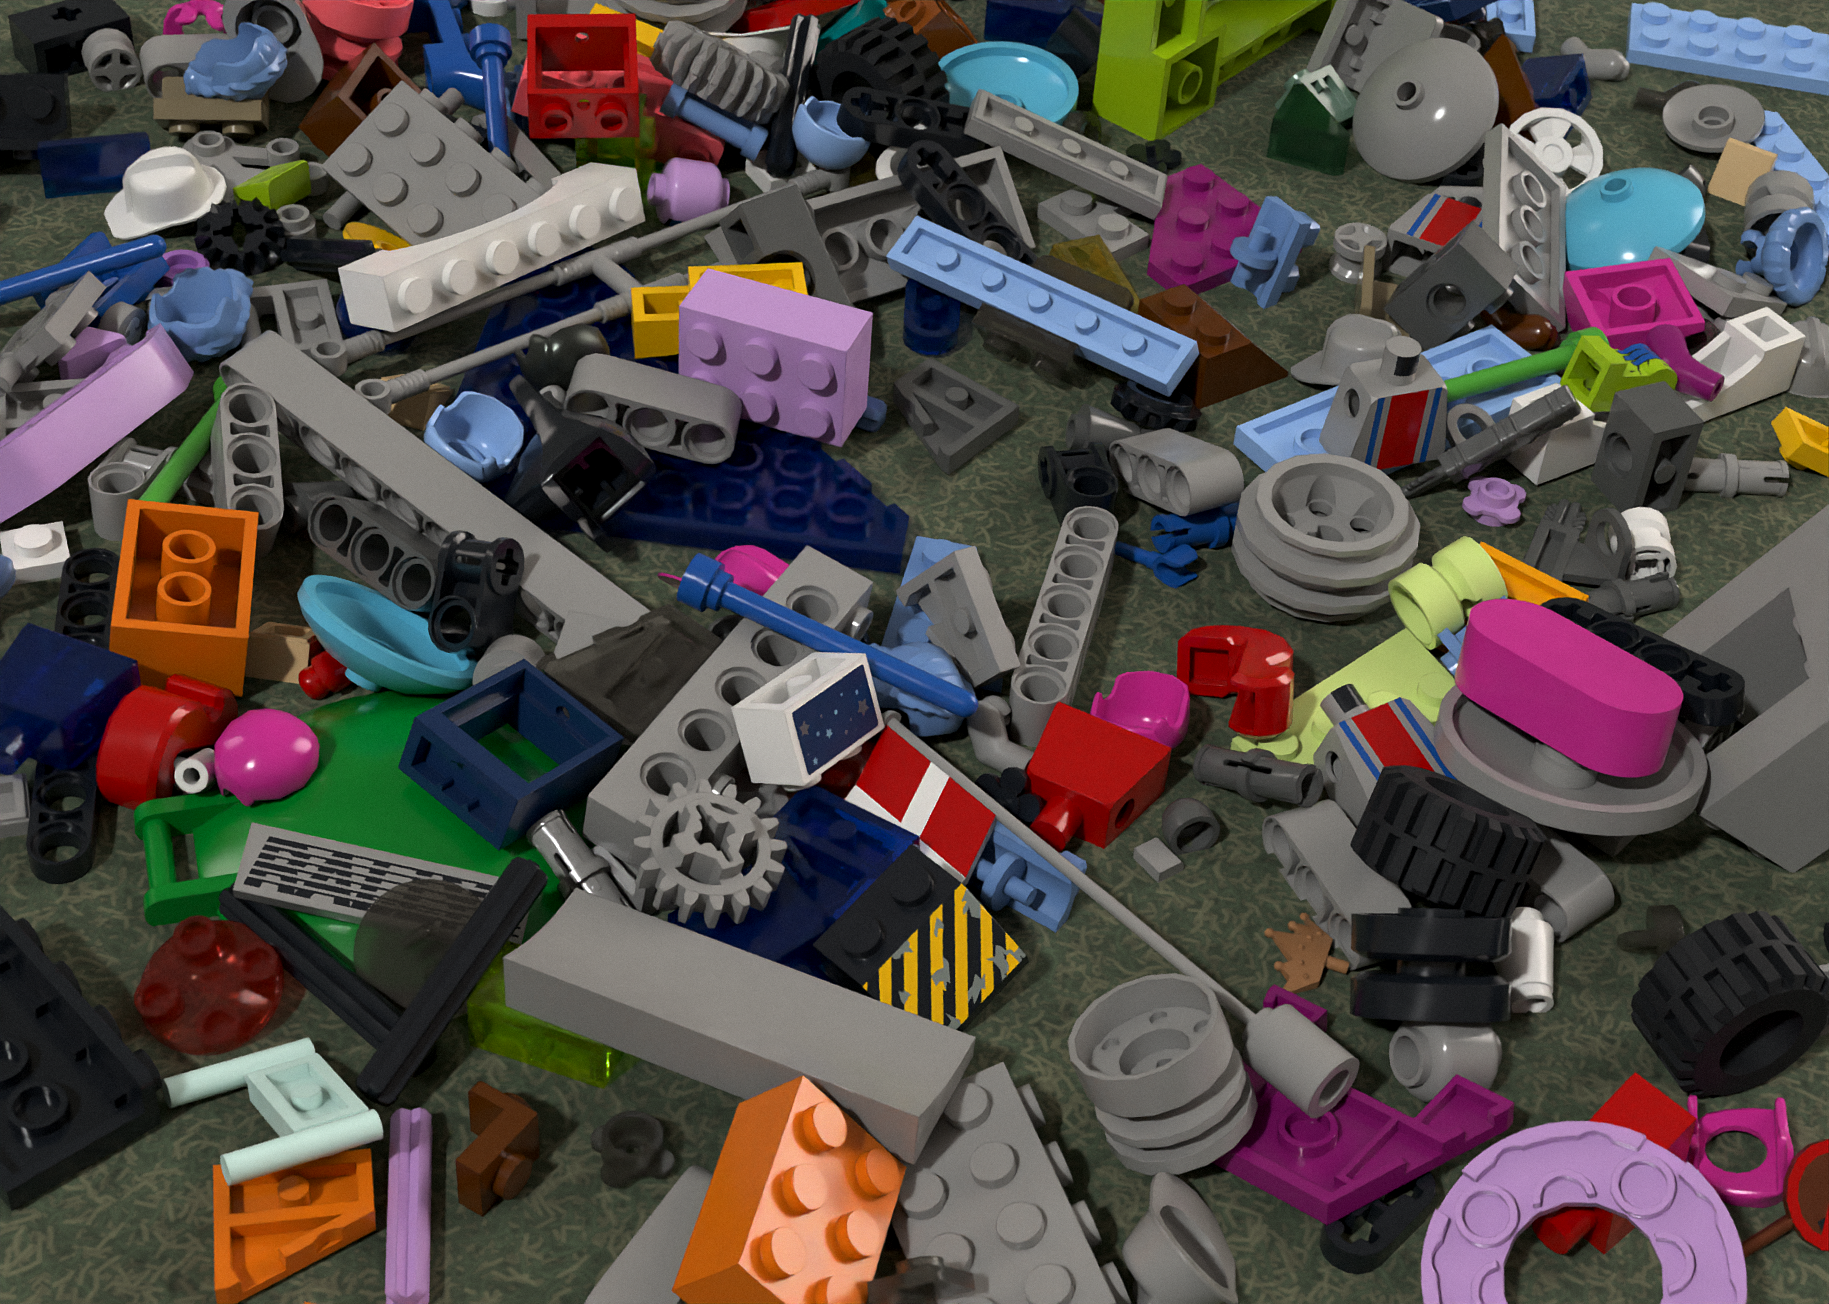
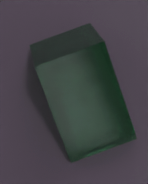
M1304 83L1294 84L1272 119L1266 158L1331 176L1343 175L1351 135Z

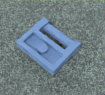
M674 82L659 112L672 119L676 115L684 121L725 140L726 143L740 149V155L753 162L768 135V124L759 125L740 116L738 117L690 93Z

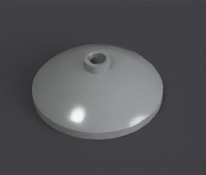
M1448 38L1426 39L1396 51L1373 71L1361 89L1355 105L1353 136L1362 158L1380 174L1409 184L1429 182L1455 171L1480 149L1485 142V133L1492 129L1499 104V92L1494 72L1478 51L1458 40ZM1415 92V95L1410 100H1407V98Z

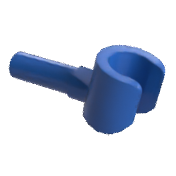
M1121 541L1116 542V555L1153 570L1155 577L1170 587L1178 588L1197 577L1196 573L1185 568V565L1198 558L1197 552L1189 545L1182 544L1164 554H1160Z

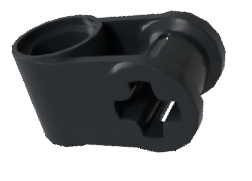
M1074 8L1046 42L1048 45L1044 50L1063 60L1072 69L1078 80L1098 60L1101 29L1078 9Z
M1089 442L1087 448L1056 451L1053 446H1041L1038 455L1039 481L1046 499L1051 501L1060 527H1062L1068 512L1078 507H1099L1115 516L1118 479L1111 469L1102 442Z
M462 530L452 531L446 536L438 554V575L433 606L428 619V632L431 641L439 650L452 654L482 657L495 640L506 635H513L515 606L525 563L523 549L518 541L507 537L497 538L493 542L478 540L472 533ZM459 556L467 557L466 563H459L457 558ZM497 562L505 564V568L502 570L496 569Z

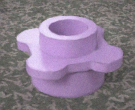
M1476 476L1469 480L1468 488L1471 494L1463 499L1462 507L1473 519L1484 525L1495 527L1519 521L1521 512L1517 507L1526 498V492L1522 487L1496 477Z

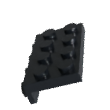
M0 905V1198L13 1211L160 1125L162 1122L156 1091L163 1087L160 1073L149 1055L142 1049L132 1052L122 1041L119 1027L110 1012L102 1004L92 1007L83 998L81 987L69 966L62 960L53 964L44 954L42 943L32 925L25 918L15 921Z

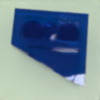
M816 785L799 790L772 817H776L779 821L774 839L784 841L787 844L782 863L827 929L910 844L920 850V838L918 835Z

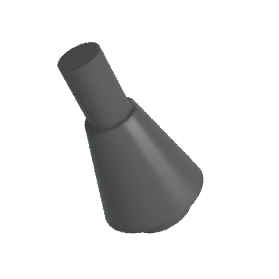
M1083 404L1078 414H1071L1068 419L1065 442L1069 449L1087 448L1089 442L1100 441L1104 445L1108 457L1109 447L1113 441L1156 430L1141 429L1134 423L1088 404Z
M342 480L286 483L282 486L284 511L280 524L288 533H298L305 540L310 541L308 517L311 508L318 499L331 494L363 501L368 499Z

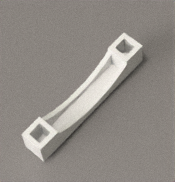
M590 162L552 178L553 187L545 194L498 219L430 242L392 251L381 250L338 268L350 323L390 332L400 331L644 222L645 216L636 168Z
M1768 307L1726 321L1724 331L1692 356L1703 365L1725 376L1719 394L1712 402L1678 391L1675 392L1704 422L1789 389L1806 336ZM1554 383L1513 398L1509 415L1558 389L1561 385ZM1577 400L1581 407V413L1574 417L1572 421L1565 422L1561 427L1553 429L1538 437L1534 442L1520 447V450L1513 451L1512 455L1506 460L1535 485L1594 464L1609 412H1592Z

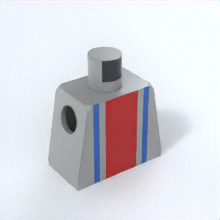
M1427 194L1388 228L1387 247L1381 262L1382 269L1408 277L1472 220L1482 228L1483 204L1477 198L1471 196L1462 197L1457 201L1438 194ZM1446 286L1449 292L1464 296L1459 289Z
M1407 336L1391 337L1386 341L1383 358L1352 363L1345 369L1320 433L1319 442L1328 454L1355 458L1382 470L1438 459L1437 456L1445 452L1448 390L1443 379L1426 357L1421 354L1422 348L1419 342Z
M1346 684L1337 688L1322 700L1320 707L1333 724V727L1314 753V765L1322 772L1323 785L1330 800L1336 802L1356 829L1383 767L1397 765L1414 766L1456 779L1443 764L1434 744L1435 727L1410 700L1399 697L1370 710L1353 684Z

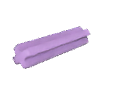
M421 1107L413 1110L400 1108L390 1117L385 1268L386 1304L429 1303L433 1128L431 1126V1114Z

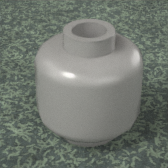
M1402 1020L1398 1031L1393 1035L1390 1042L1389 1059L1393 1074L1399 1083L1404 1085L1413 1097L1422 1102L1429 1103L1456 1074L1486 1089H1490L1501 1063L1502 1047L1497 1034L1489 1022Z

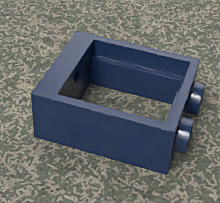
M522 659L416 716L398 769L500 851L525 836L530 827L545 815L560 809L566 811L587 798L612 769L624 737L526 659ZM564 707L568 710L569 717L564 714ZM509 724L559 764V766L528 783L477 741Z

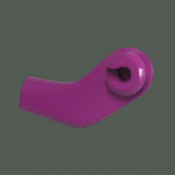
M1660 324L1649 331L1646 337V345L1677 374L1675 391L1712 402L1719 394L1725 376L1703 365L1690 355L1684 334L1678 327L1670 324Z

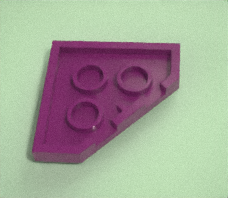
M1202 164L1191 166L1183 171L1169 175L1163 205L1155 218L1147 275L1166 290L1185 284L1197 295L1230 282L1238 264V260L1230 254L1231 244L1235 237H1249L1261 207Z

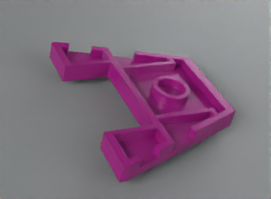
M1275 984L1268 989L1263 1000V1009L1270 1007L1274 1010L1281 1005L1290 1004L1322 1031H1327L1326 1009ZM1243 1062L1244 1069L1248 1073L1254 1087L1258 1103L1257 1111L1251 1128L1237 1145L1212 1163L1318 1221L1329 1225L1506 1131L1513 1124L1514 1102L1456 1074L1414 1118L1352 1087L1330 1111L1318 1118H1310Z

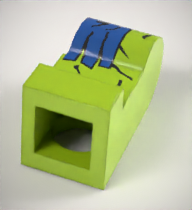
M1581 336L1559 384L1561 386L1567 385L1575 398L1592 412H1610L1615 392L1665 381L1675 390L1677 374L1645 344H1633L1624 350L1612 349L1600 336Z

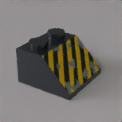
M912 844L813 944L830 979L838 986L961 1032L968 1027L1029 962L1027 955L959 880Z

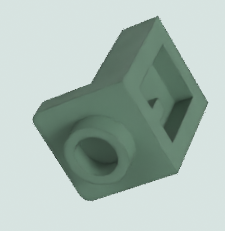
M1327 65L1311 73L1305 68L1294 74L1283 86L1286 92L1274 105L1279 113L1299 105L1309 121L1323 137L1353 123V114L1357 100L1332 66Z

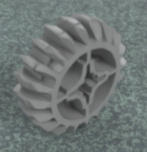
M668 21L663 33H659L653 45L654 51L649 59L657 72L672 80L675 84L721 109L759 125L772 123L774 113L778 112L784 100L783 96H786L790 88L786 77L776 69L765 64V62L723 41L719 37H715L683 21Z

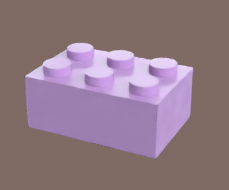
M707 268L679 305L678 374L721 385L732 390L742 403L741 419L842 447L867 408L873 313Z

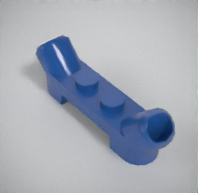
M414 0L407 33L427 31L432 43L423 45L427 89L439 98L448 88H455L464 97L463 105L485 112L482 70L470 57L469 34H463L460 10L469 3V0Z

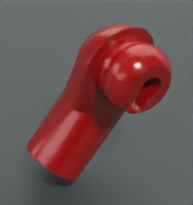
M325 649L311 659V666L302 669L298 675V682L307 696L315 700L325 698L330 691L338 693L353 684L345 675L347 667L334 659Z

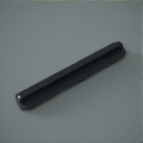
M797 14L791 19L781 73L786 77L790 88L786 96H783L784 100L778 112L774 113L765 159L767 173L773 178L778 176L789 178L795 172L798 150L796 149L792 126L798 106L804 104L808 99L820 31L818 27L819 20L813 14L807 16Z
M520 857L510 861L356 1078L355 1085L369 1101L384 1107H389L396 1102L546 887L548 876L540 869L537 863Z
M235 882L230 887L225 888L218 898L220 913L377 1050L402 1015V1012L282 908L234 897L233 888ZM435 1044L412 1078L424 1073L436 1061L437 1044Z

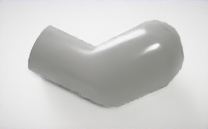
M1578 37L1567 39L1560 49L1561 55L1580 76L1587 79L1620 82L1627 77L1630 70L1628 60L1619 51L1614 49H1589Z

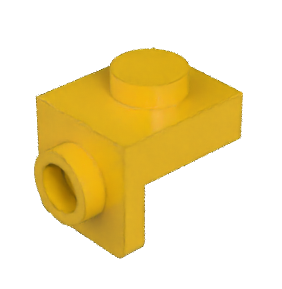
M1785 407L1771 422L1781 443L1779 447L1781 455L1789 464L1799 470L1809 468L1829 477V426L1827 427Z

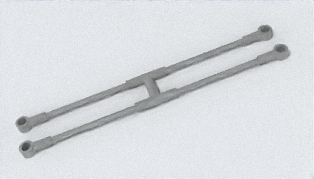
M819 167L817 170L790 179L787 185L641 238L637 239L632 236L570 258L569 260L551 265L547 272L469 299L397 332L385 330L380 332L374 329L343 341L336 339L318 340L311 346V359L335 377H339L346 372L347 364L382 352L385 349V345L552 284L562 286L592 274L596 275L619 294L597 302L593 309L425 372L422 369H417L388 381L366 379L357 383L354 391L388 415L392 404L426 392L432 384L512 355L517 349H528L529 339L532 334H539L549 338L558 330L579 323L586 325L597 322L606 324L630 315L632 287L688 285V273L684 275L675 273L642 285L618 264L640 257L645 250L717 225L720 220L740 204L796 184L803 197L821 190L837 192L847 189L850 182L851 167L840 170H829ZM719 261V262H716V263L711 264V265H708V266H715V265H722V264H721L720 261Z

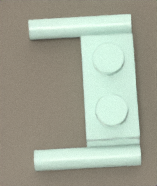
M309 1037L162 1079L163 1094L169 1108L248 1086L250 1102L279 1135V1138L221 1155V1168L228 1186L322 1157L332 1156L383 1138V1128L377 1111L375 1109L369 1110L318 1053H315L314 1046Z

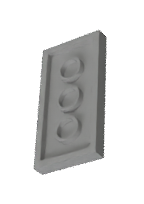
M1501 123L1485 133L1484 183L1481 195L1483 202L1482 229L1520 266L1509 285L1514 292L1508 299L1514 306L1517 314H1538L1549 319L1550 323L1559 332L1565 329L1563 280L1564 272H1566V186Z

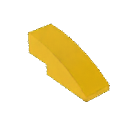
M802 262L688 266V285L632 287L631 316L635 359L679 354V305L707 268L808 295Z

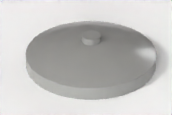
M1457 685L1453 686L1444 696L1434 729L1436 751L1443 764L1458 781L1486 797L1531 818L1536 823L1576 833L1601 836H1633L1672 827L1686 819L1697 807L1707 777L1708 765L1703 748L1695 736L1679 720L1676 722L1662 769L1652 775L1635 778L1611 776L1584 767L1466 697L1458 689Z

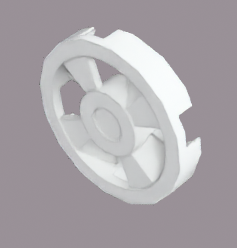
M1539 108L1524 113L1509 128L1565 186L1566 184L1561 177L1564 176L1569 167L1587 177L1581 184L1572 189H1568L1566 186V196L1580 185L1599 176L1603 167V147L1595 130L1580 116L1560 108ZM1570 126H1573L1582 134L1581 144L1574 148H1571L1570 144L1563 139ZM1528 129L1536 144L1520 136L1518 133L1521 130L1525 131Z

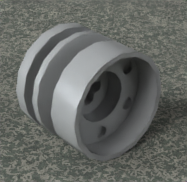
M1171 973L1147 975L1118 985L1093 1001L1075 1021L1067 1041L1070 1061L1086 1096L1095 1105L1098 1123L1105 1131L1106 1140L1112 1154L1127 1169L1149 1176H1154L1160 1172L1177 1175L1210 1164L1233 1149L1251 1128L1258 1107L1253 1084L1244 1069L1239 1051L1233 1046L1229 1026L1214 991L1200 979Z

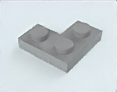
M1076 186L1038 205L1037 217L1108 266L1148 248L1149 234L1125 218L1135 213V211L1081 186Z

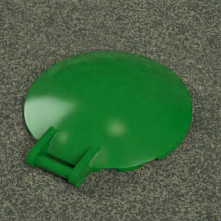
M397 691L376 692L329 703L297 716L317 736L320 746L318 766L304 788L281 799L260 800L251 806H245L230 791L229 794L222 796L218 783H216L212 791L143 802L137 806L133 813L135 834L144 843L149 890L143 897L146 922L151 926H160L218 917L227 929L231 928L236 935L253 947L254 954L283 970L285 969L225 918L219 910L220 902L218 898L220 893L236 881L252 822L500 877L512 859L516 857L526 860L530 859L537 863L540 869L548 876V882L529 910L522 944L534 936L566 901L557 889L560 882L526 835L498 851L398 769L414 718L459 694V692L429 695H410ZM509 724L477 741L528 783L559 766V764ZM587 798L564 812L587 847L592 849L597 845L582 837ZM193 833L199 879L177 882L172 837ZM282 908L377 992L419 991L451 946V944ZM498 955L484 976L504 969V956Z

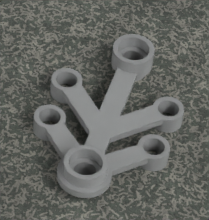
M203 131L194 135L182 148L190 152L200 164L213 167L224 176L227 189L224 199L218 206L230 202L234 187L266 170L246 168L241 164L272 167L300 160L299 145L295 140L289 138L272 140L267 144L266 148L239 146L232 139L223 136L219 132ZM308 162L311 193L307 196L325 193L329 188L328 174L321 168L323 164ZM289 204L277 210L279 220L282 222L285 231L284 248H287V239L290 237L317 238L316 220L309 214V210L306 207L298 204Z

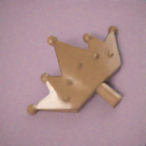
M1301 913L1300 919L1305 922V925L1295 921H1290L1287 924L1288 929L1294 933L1274 931L1272 928H1267L1264 931L1265 936L1272 938L1287 959V962L1284 963L1276 961L1274 969L1280 971L1287 980L1283 989L1293 994L1318 988L1324 968L1346 974L1350 963L1328 955L1333 938L1311 921L1307 913Z

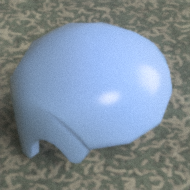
M811 96L804 104L798 106L793 121L792 133L796 149L810 163L829 170L844 169L860 161L867 152L871 142L865 141L862 137H850L840 129L836 117L841 104L833 101H817L814 96Z
M464 391L448 407L445 408V406L440 404L426 424V431L423 436L425 444L476 482L489 483L504 475L515 461L523 446L524 427L515 412L496 398L473 391Z

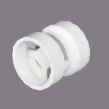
M1636 507L1622 512L1621 514L1629 526L1632 537V553L1623 581H1633L1659 572L1670 573L1669 578L1673 577L1677 563L1673 546L1670 544L1671 537L1667 519L1661 512L1647 507ZM1610 525L1608 535L1612 552L1615 554L1617 550V537L1613 527Z

